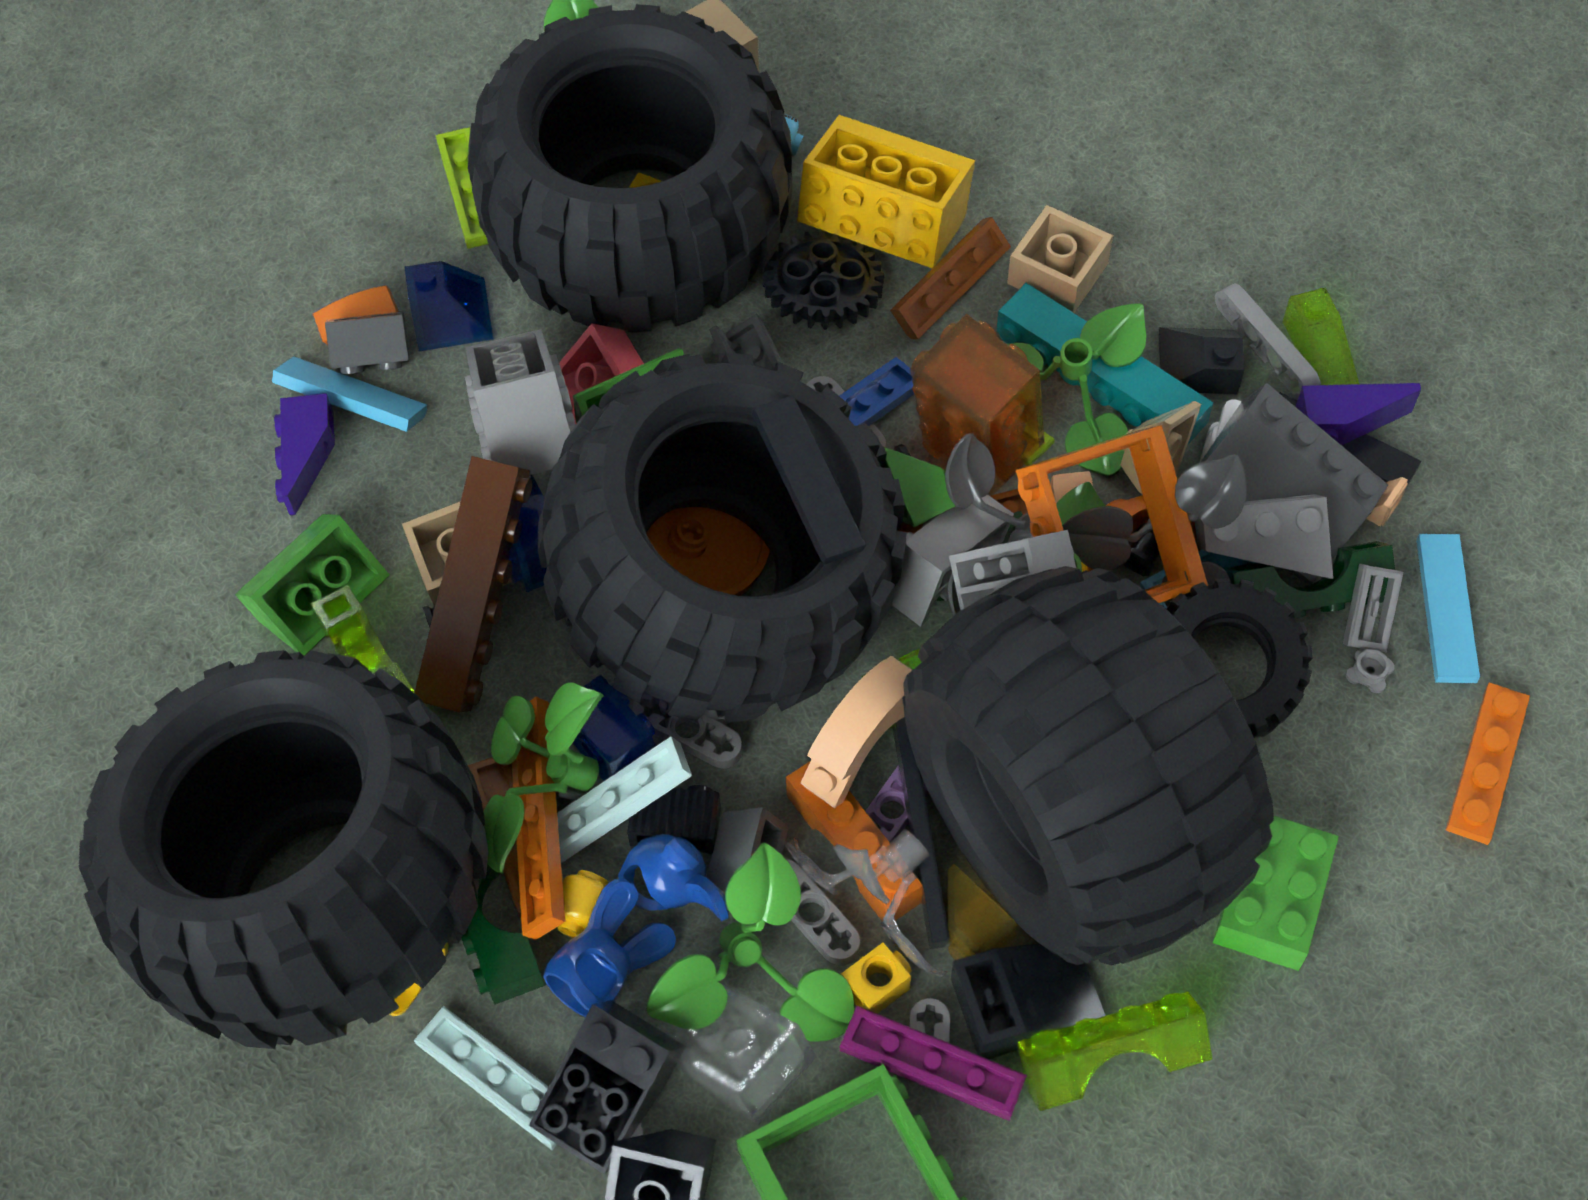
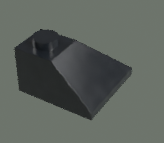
M1159 327L1160 369L1198 393L1238 395L1244 373L1243 338L1236 330Z
M668 1129L615 1141L612 1147L605 1200H704L711 1174L716 1139Z

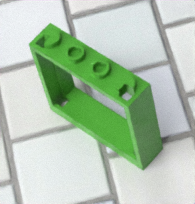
M884 1064L736 1140L737 1151L762 1200H788L764 1153L878 1094L935 1200H967V1198L963 1196L958 1199L949 1183L954 1180V1176L947 1161L941 1154L936 1157L927 1143L931 1139V1135L926 1123L920 1114L912 1116L905 1103L909 1096L903 1082L900 1083L896 1074L891 1077Z

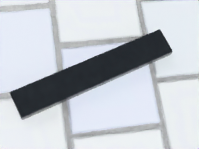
M905 717L892 725L917 878L923 885L921 902L930 949L943 948L947 945L950 937L923 779L910 745Z

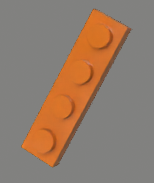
M1490 682L1486 686L1446 831L1486 845L1490 843L1527 710L1529 695Z

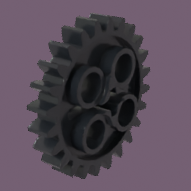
M820 231L818 238H813L811 234L805 232L804 240L802 241L795 236H791L790 245L780 242L778 251L774 252L764 268L763 287H765V298H771L772 308L781 307V317L792 313L794 324L805 319L807 320L808 328H812L815 322H821L822 328L827 330L829 322H834L840 329L845 319L852 324H857V314L867 318L869 316V308L876 309L878 299L882 298L884 272H881L882 263L881 261H875L874 251L865 253V245L860 243L853 246L852 240H839V236L835 234L831 238H826L825 233Z

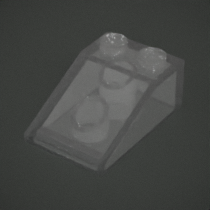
M722 984L727 991V1004L721 1016L715 1022L704 1028L692 1030L679 1028L663 1021L658 1029L686 1046L676 1066L727 1107L759 1125L812 1063L816 1055L797 1023Z

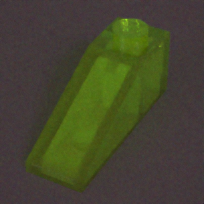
M1326 287L1290 296L1282 322L1295 348L1317 372L1321 385L1360 384L1341 316Z

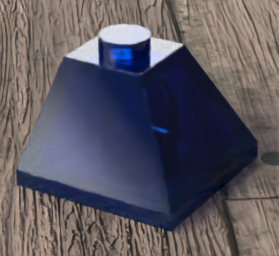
M444 261L404 267L408 298L419 351L494 340L486 284L483 277Z

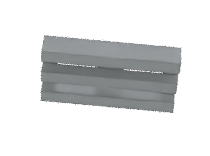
M1359 564L1343 639L1344 645L1387 653L1404 572ZM1371 575H1373L1360 639H1358ZM1386 577L1388 578L1376 640L1373 642L1371 641V636L1380 604L1379 598L1383 579Z

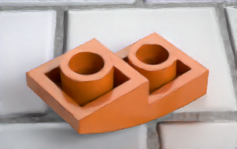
M385 285L360 291L339 299L313 313L322 341L328 345L325 322L329 319L395 313L399 311L390 288Z

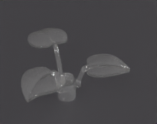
M904 829L887 847L883 845L871 856L868 855L867 849L852 850L836 844L833 849L847 868L837 875L822 871L814 861L801 852L798 837L789 838L784 843L790 855L801 866L808 877L834 896L839 893L834 885L854 875L862 880L863 885L876 898L888 904L890 900L881 888L877 878L884 874L893 883L901 878L902 882L883 921L879 925L896 950L910 963L935 976L943 977L948 972L931 966L917 948L900 932L894 919V915L909 885L916 879L912 871L929 856L926 848L909 831ZM876 863L877 868L873 870L872 864Z

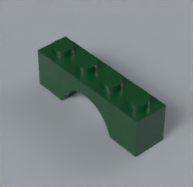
M1375 541L1338 548L1337 556L1332 566L1333 579L1323 577L1314 584L1304 587L1289 586L1280 578L1275 568L1271 565L1251 563L1223 569L1228 573L1232 584H1239L1241 579L1254 582L1253 588L1261 592L1266 587L1276 592L1277 595L1274 599L1282 606L1288 602L1296 611L1293 614V618H1300L1306 616L1307 609L1320 607L1322 612L1345 609V603L1352 601L1359 564L1395 570L1392 545ZM1371 575L1365 605H1367L1373 575ZM1386 577L1383 579L1379 603L1384 602L1388 578Z
M487 864L486 879H479L478 894H475L478 908L461 939L467 955L476 953L480 967L472 971L480 994L489 992L494 1005L545 985L528 937L522 936V933L501 930L492 925L483 916L482 905L485 893L491 883L501 874L494 871Z

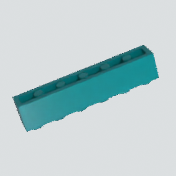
M1025 283L998 311L996 332L999 333L1001 339L1007 344L1025 343L1033 346L1041 354L1043 366L1046 364L1050 366L1053 363V358L1060 356L1061 347L1066 341L1080 338L1081 330L1087 321L1033 286ZM1142 356L1134 363L1123 367L1109 366L1103 362L1101 357L1097 360H1092V370L1087 376L1089 393H1091L1092 398L1098 404L1103 406L1109 405L1122 413L1123 418L1129 424L1139 426L1147 420L1196 401L1202 405L1193 427L1189 444L1209 422L1213 407L1212 401ZM1060 367L1056 369V371L1060 373V376L1066 383L1073 386H1080L1078 380H1070L1066 378L1061 372Z

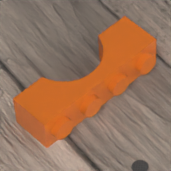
M809 761L786 776L787 797L811 829L821 832L835 847L851 871L860 893L887 927L922 903L923 885L850 791H848L844 802L833 808L800 784L811 762Z

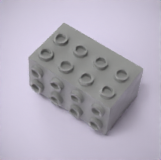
M542 329L465 347L470 375L464 377L476 433H479L483 459L530 470L529 478L532 474L544 471L551 474L553 466L560 457L564 441L576 423L571 411L573 408L557 355L549 354Z

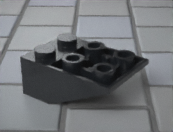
M1040 943L995 948L953 961L951 982L977 1055L984 1058H995L1108 1022L1086 963L1077 965L1067 962L1059 955L1053 954Z
M612 1000L592 1004L528 1126L601 1173L606 1174L610 1167L614 1142L631 1138L667 1084L686 1046Z

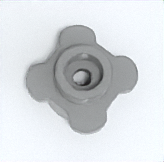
M1357 650L1354 655L1355 664L1346 672L1347 680L1352 684L1360 683L1365 685L1373 693L1383 692L1386 688L1385 679L1387 675L1394 671V663L1378 650ZM1371 668L1374 673L1370 674L1366 669Z

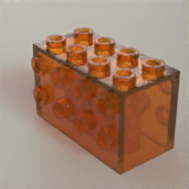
M967 313L957 323L949 324L942 332L939 341L929 351H922L913 361L910 368L913 382L912 390L915 393L916 410L919 415V428L922 432L923 447L934 458L939 459L943 456L946 460H949L956 444L966 434L974 433L976 439L988 448L994 460L995 479L988 493L993 495L1016 473L1017 469H1020L1045 444L1040 370L1028 361L1026 355L1019 347L1014 344L1008 346L997 337L996 332L989 324L982 320L977 322Z

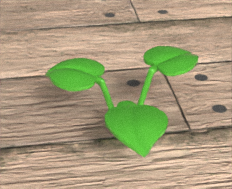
M1140 303L1121 305L1093 316L1083 326L1080 338L1066 341L1061 347L1060 356H1055L1053 363L1044 372H1042L1043 358L1033 346L1025 343H1011L1001 346L985 356L976 358L974 360L976 373L983 386L992 395L1011 404L1026 403L1033 400L1039 392L1038 380H1047L1058 367L1061 368V372L1066 378L1078 380L1087 421L1077 422L1068 430L1065 438L1067 453L1125 435L1128 432L1127 426L1116 414L1104 413L1094 419L1087 376L1092 370V360H1097L1099 357H1101L1105 364L1112 367L1130 365L1141 357L1147 338L1144 306ZM1120 450L1077 465L1104 476L1115 475L1122 468L1120 464L1125 451Z
M576 683L563 684L556 691L545 716V727L549 731L545 736L547 749L530 742L526 738L535 721L534 708L531 702L521 696H513L506 702L503 716L497 722L492 736L491 753L493 759L498 764L509 765L517 758L521 746L548 758L546 772L555 783L509 788L505 797L494 795L490 799L484 810L486 824L484 828L488 845L487 864L494 871L504 874L506 858L518 837L523 823L525 809L519 795L553 791L565 794L567 787L586 792L594 786L599 773L597 760L577 753L569 747L604 696L602 693Z
M762 843L755 853L736 870L727 885L725 892L726 906L731 915L739 922L727 925L720 934L719 942L723 952L718 956L720 959L718 972H716L713 961L704 954H692L679 959L666 970L654 986L646 1006L649 1016L683 1029L694 1030L709 1026L721 1016L727 1004V991L719 981L726 977L729 962L739 967H748L758 963L792 995L781 1006L780 1017L785 1027L793 1035L803 1040L820 1042L835 1039L846 1032L854 1014V997L849 983L840 973L829 968L813 969L802 976L796 988L762 955V943L754 932L762 931L765 922L777 926L788 923L796 914L801 900L800 885L793 868L771 845Z

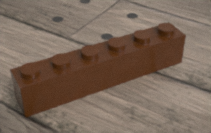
M474 456L471 457L414 692L425 704L456 712H469L472 710L473 705L476 706L481 699L483 682L479 680L483 665L488 664L493 651V642L489 641L493 624L496 625L499 622L502 614L503 602L499 600L502 586L508 583L512 573L513 563L512 560H509L512 544L518 542L522 531V520L519 519L522 503L528 501L532 490V480L528 479L530 470Z

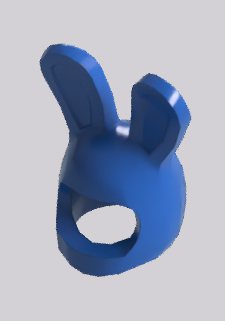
M659 834L641 840L628 853L618 874V879L624 878L629 880L635 886V869L640 867L648 892L654 898V900L646 898L638 892L636 907L650 911L674 909L686 906L689 903H698L709 908L721 921L729 918V910L726 906L724 893L711 880L706 878V864L702 854L688 840Z
M624 878L614 879L602 889L585 930L564 944L545 967L543 977L554 995L574 1012L584 1017L587 1016L592 1004L609 1000L615 1001L622 991L628 975L633 970L665 957L675 947L676 936L674 931L663 923L646 925L620 945L614 940L613 935L638 900L637 888L632 882Z

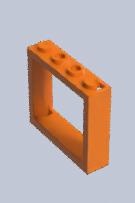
M1162 425L1128 433L1016 470L1018 491L1021 498L1025 501L1031 521L1030 532L1032 537L1064 531L1047 474L1129 448L1168 580L1162 584L1145 589V591L1155 601L1162 603L1177 597L1180 593L1183 595L1189 593L1192 586L1202 582L1208 586L1188 514L1179 507L1175 498L1177 476Z

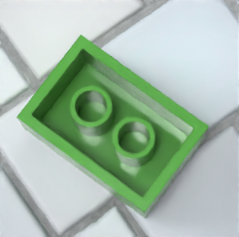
M1274 816V821L1270 824L1272 838L1268 848L1255 859L1260 866L1254 880L1227 908L1221 911L1213 943L1299 971L1309 952L1339 836Z

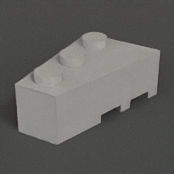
M988 494L981 497L986 504L1014 516V513ZM973 502L965 509L955 506L926 521L915 534L912 532L907 533L901 578L894 587L892 605L921 627L929 619V611L935 600L939 596L945 601L949 598L948 586L952 573L949 556L1001 544L1010 524L978 509Z
M1313 494L1245 502L1240 515L1234 522L1219 529L1206 526L1200 518L1195 521L1196 542L1199 549L1333 579L1327 497Z
M1068 530L949 556L960 610L1015 579L1063 566L1076 568L1074 551Z

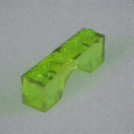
M348 585L311 603L322 630L337 655L356 658L373 674L381 668L414 692L397 662L393 663L387 655L363 608Z
M1188 991L1184 993H1170L1163 996L1160 1000L1140 1006H1126L1116 1013L1096 1019H1082L1075 1025L1059 1030L1038 1032L1031 1038L1017 1042L1023 1074L1027 1075L1025 1084L1039 1111L1083 1099L1087 1084L1094 1072L1107 1060L1123 1053L1142 1052L1150 1054L1159 1059L1169 1072L1213 1060L1205 1012Z

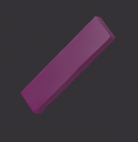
M859 1006L856 1007L839 1046V1051L877 1067L884 1064L889 1072L1008 1121L1011 1119L1027 1077L1026 1074Z

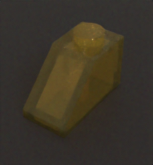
M955 864L948 869L946 881V920L950 937L948 941L950 955L954 960H958L995 948L1006 947L1015 938L1018 924Z

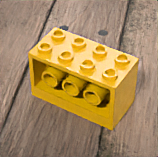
M838 115L803 162L797 221L933 268L966 217L975 160Z

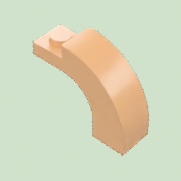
M893 656L877 664L843 698L815 739L807 755L811 758V762L800 784L833 808L844 802L863 761L875 743L894 723L905 717L902 698L904 696L903 683L906 675L912 671L909 667Z

